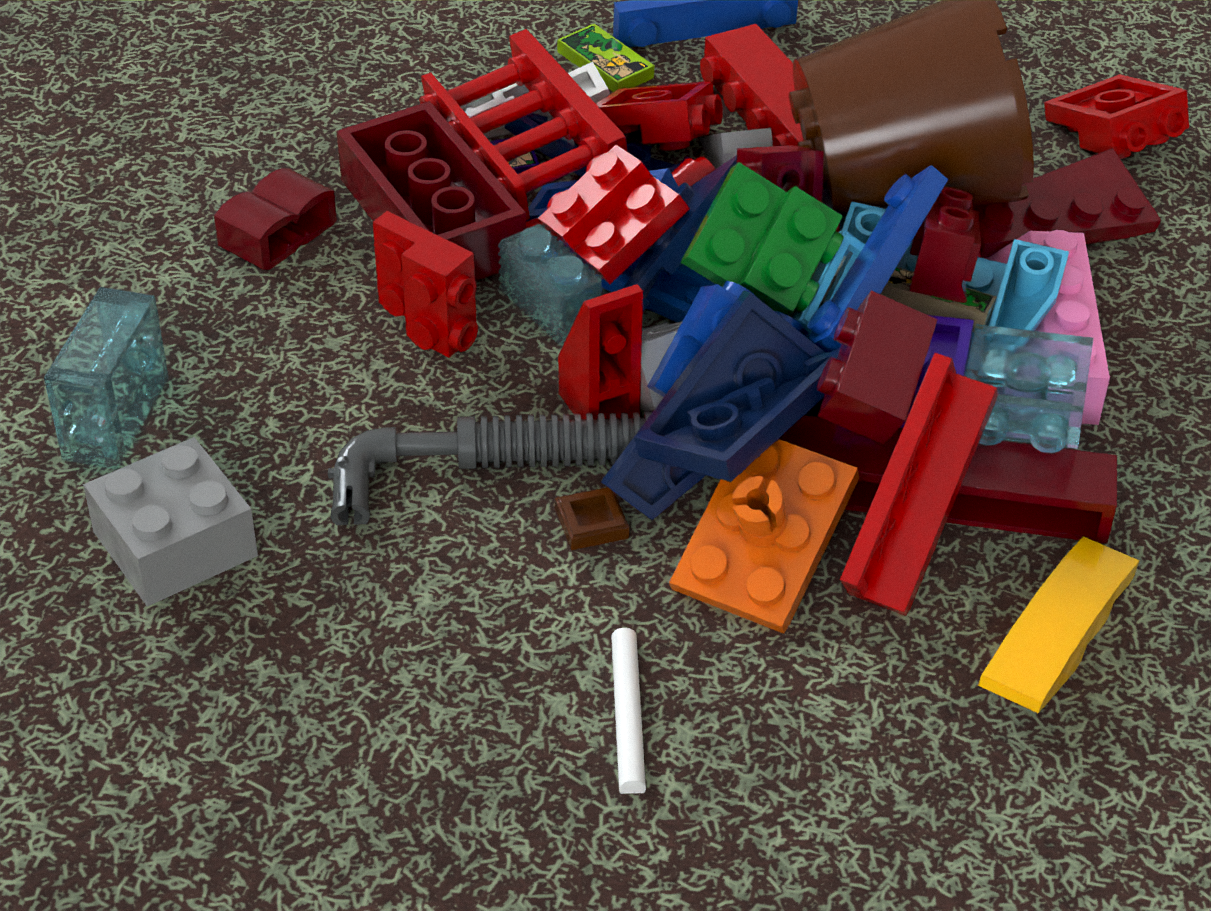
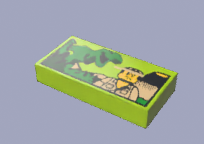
M591 24L557 39L558 53L579 68L593 62L606 86L612 92L621 88H633L654 78L655 65L596 24Z

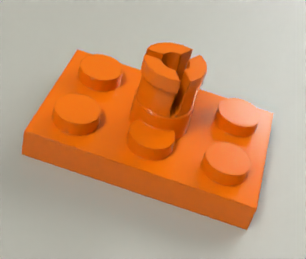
M778 439L734 480L729 482L720 479L669 581L671 589L784 634L798 609L859 480L858 468Z

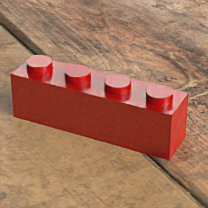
M757 24L705 37L704 58L700 61L701 75L704 81L713 82L714 87L723 96L727 109L730 112L736 111L746 122L748 130L771 128L773 146H798V142L803 141L800 123L796 124L789 101V92L794 91L793 62Z

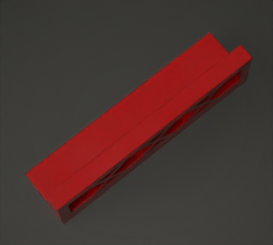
M934 353L840 578L849 595L907 616L998 397L997 387L956 374L953 359L938 353Z

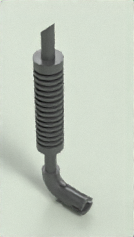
M621 412V418H616V413H609V419H605L604 413H598L597 419H593L592 413H586V419H581V414H574V420H569V414H563V420H558L557 414H551V420H546V416L543 414L539 415V420L534 421V415H528V421H522V415H516V421H510V415H504V421H499V416H493V422H487V416H481V422H475V416L457 417V431L397 433L396 427L367 430L350 439L339 451L335 467L328 468V478H333V503L330 517L336 525H348L349 507L352 506V509H354V525L366 524L370 518L369 477H375L376 464L397 462V456L458 455L459 469H477L476 463H482V469H487L488 463L493 462L494 468H500V462H506V468H512V462H517V468H523V462H529V467H535V461H541V467H547V461H552V467H558L559 461H564V466H570V460H575L576 466H582V460H587V466H593L594 460H599V465H605L606 459H610L611 465H613L652 412H644V418H640L639 412H633L632 418H628L627 412Z

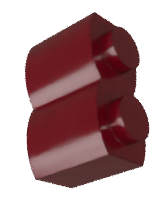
M289 168L275 170L262 178L252 191L242 192L233 196L218 209L214 215L218 246L263 270L272 269L296 252L300 245H306L335 224L337 218L334 190Z

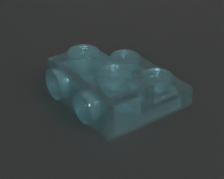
M976 324L965 377L997 387L998 397L979 443L983 445H996L1002 440L1031 443L1037 450L1045 453H1055L1064 447L1078 449L1093 338Z

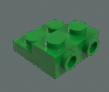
M738 162L730 169L681 263L723 287L726 281L743 286L773 311L786 315L791 314L794 310L803 312L814 298L819 287V283L811 278L818 263L828 264L841 246L844 236L837 232L836 229L843 216L798 187L794 186L786 192Z

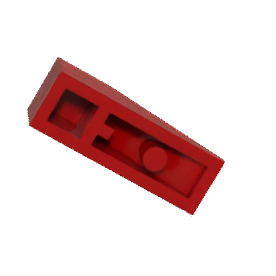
M638 284L584 301L558 355L559 395L573 414H581V419H586V413H592L593 419H597L598 413H604L605 419H609V413H616V418H621V412H627L628 418H632L633 412H639L640 415L643 290Z

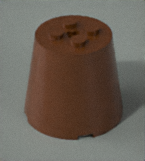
M942 0L794 59V91L789 92V101L796 124L800 123L803 141L798 142V146L824 151L823 204L843 217L847 216L851 201L887 209L889 204L884 201V198L892 185L903 175L907 174L912 178L930 165L948 178L944 187L957 188L970 193L973 196V206L1022 201L1029 197L1026 185L1022 186V184L1033 182L1034 175L1033 142L1028 105L1018 60L1016 58L1006 61L998 36L1006 34L1007 26L995 0Z

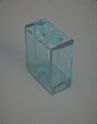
M100 287L44 376L62 460L117 470L169 377L154 295Z

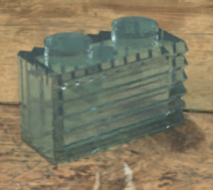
M537 224L502 239L498 244V247L501 249L498 253L501 257L498 262L501 268L498 272L502 274L498 279L501 282L499 289L556 343L562 346L583 302L602 296V276L596 275V270H590L589 264H583V259L577 258L576 253L570 252V247H564V242L558 241V236L551 235V230H546L545 225Z

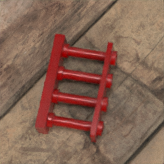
M524 29L509 36L512 57L508 59V65L448 91L429 72L421 76L424 95L419 98L420 104L428 101L433 104L526 212V220H528L530 215L526 193L586 167L594 157L609 152L615 145L627 151L626 136L537 39L527 29ZM515 83L518 86L524 85L530 91L470 118L461 108ZM538 110L543 113L549 112L554 118L496 145H492L484 135ZM563 137L566 140L573 139L579 146L519 174L508 163Z

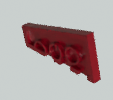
M1113 148L1033 178V182L1022 184V186L1026 185L1029 197L1025 200L973 206L974 211H979L981 237L979 253L982 258L990 257L1012 243L1014 239H1018L1029 231L1051 232L1054 230H1064L1073 233H1084L1085 242L1089 244L1126 239L1155 232L1162 221Z

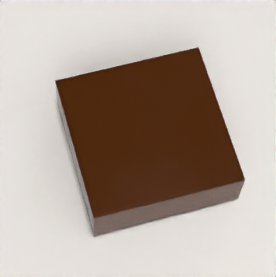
M608 487L555 498V510L571 550L629 539L627 520L616 494Z

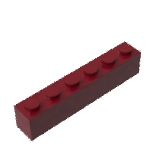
M804 415L779 439L857 467L859 480L845 509L868 512L903 428H899L883 445L823 418ZM980 438L946 523L1080 540L1084 536L1095 542L1107 544L1117 508V455Z

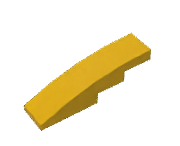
M1083 536L1060 561L1031 599L985 668L978 686L1039 713L1079 666L1087 644L1102 629L1109 617L1114 601L1133 579L1140 560Z

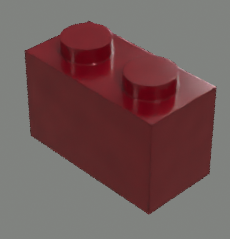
M872 290L857 310L848 307L834 335V341L842 344L838 357H830L817 385V391L825 394L818 417L885 445L907 419L938 319Z

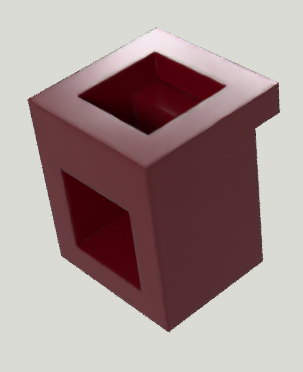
M793 145L737 148V163H742L786 192L796 186L822 202L824 151Z

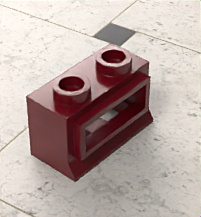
M944 187L912 240L910 254L918 257L909 291L966 303V281L971 282L981 247L979 211L973 210V196L970 193L951 187Z

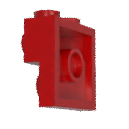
M1120 74L1044 102L1046 121L1067 126V129L1071 132H1078L1081 149L1101 153L1113 148L1120 159L1130 156L1131 151L1139 152L1143 150L1146 145L1165 143L1169 140V137H1178L1185 129L1189 128L1186 89Z
M712 81L621 88L596 103L623 134L638 131L640 124L642 143H659L660 150L665 151L689 147L690 141L702 135H708L710 125L721 124L723 118L722 101L718 94H714Z
M615 145L609 152L594 157L588 163L586 173L569 189L554 194L548 202L547 210L538 219L561 247L611 284L690 208L680 194L653 177L642 161L618 145Z
M386 211L373 221L379 303L390 314L405 316L406 336L410 337L412 342L423 350L433 349L448 358L457 351L464 352L468 350L474 343L478 333L474 253Z

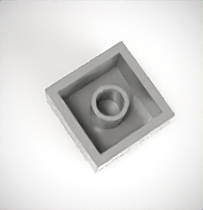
M195 437L83 484L93 532L147 607L258 556L250 506Z

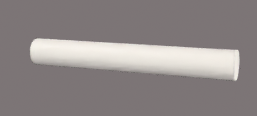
M619 628L611 635L619 792L621 794L644 793L646 783L637 635L630 628Z

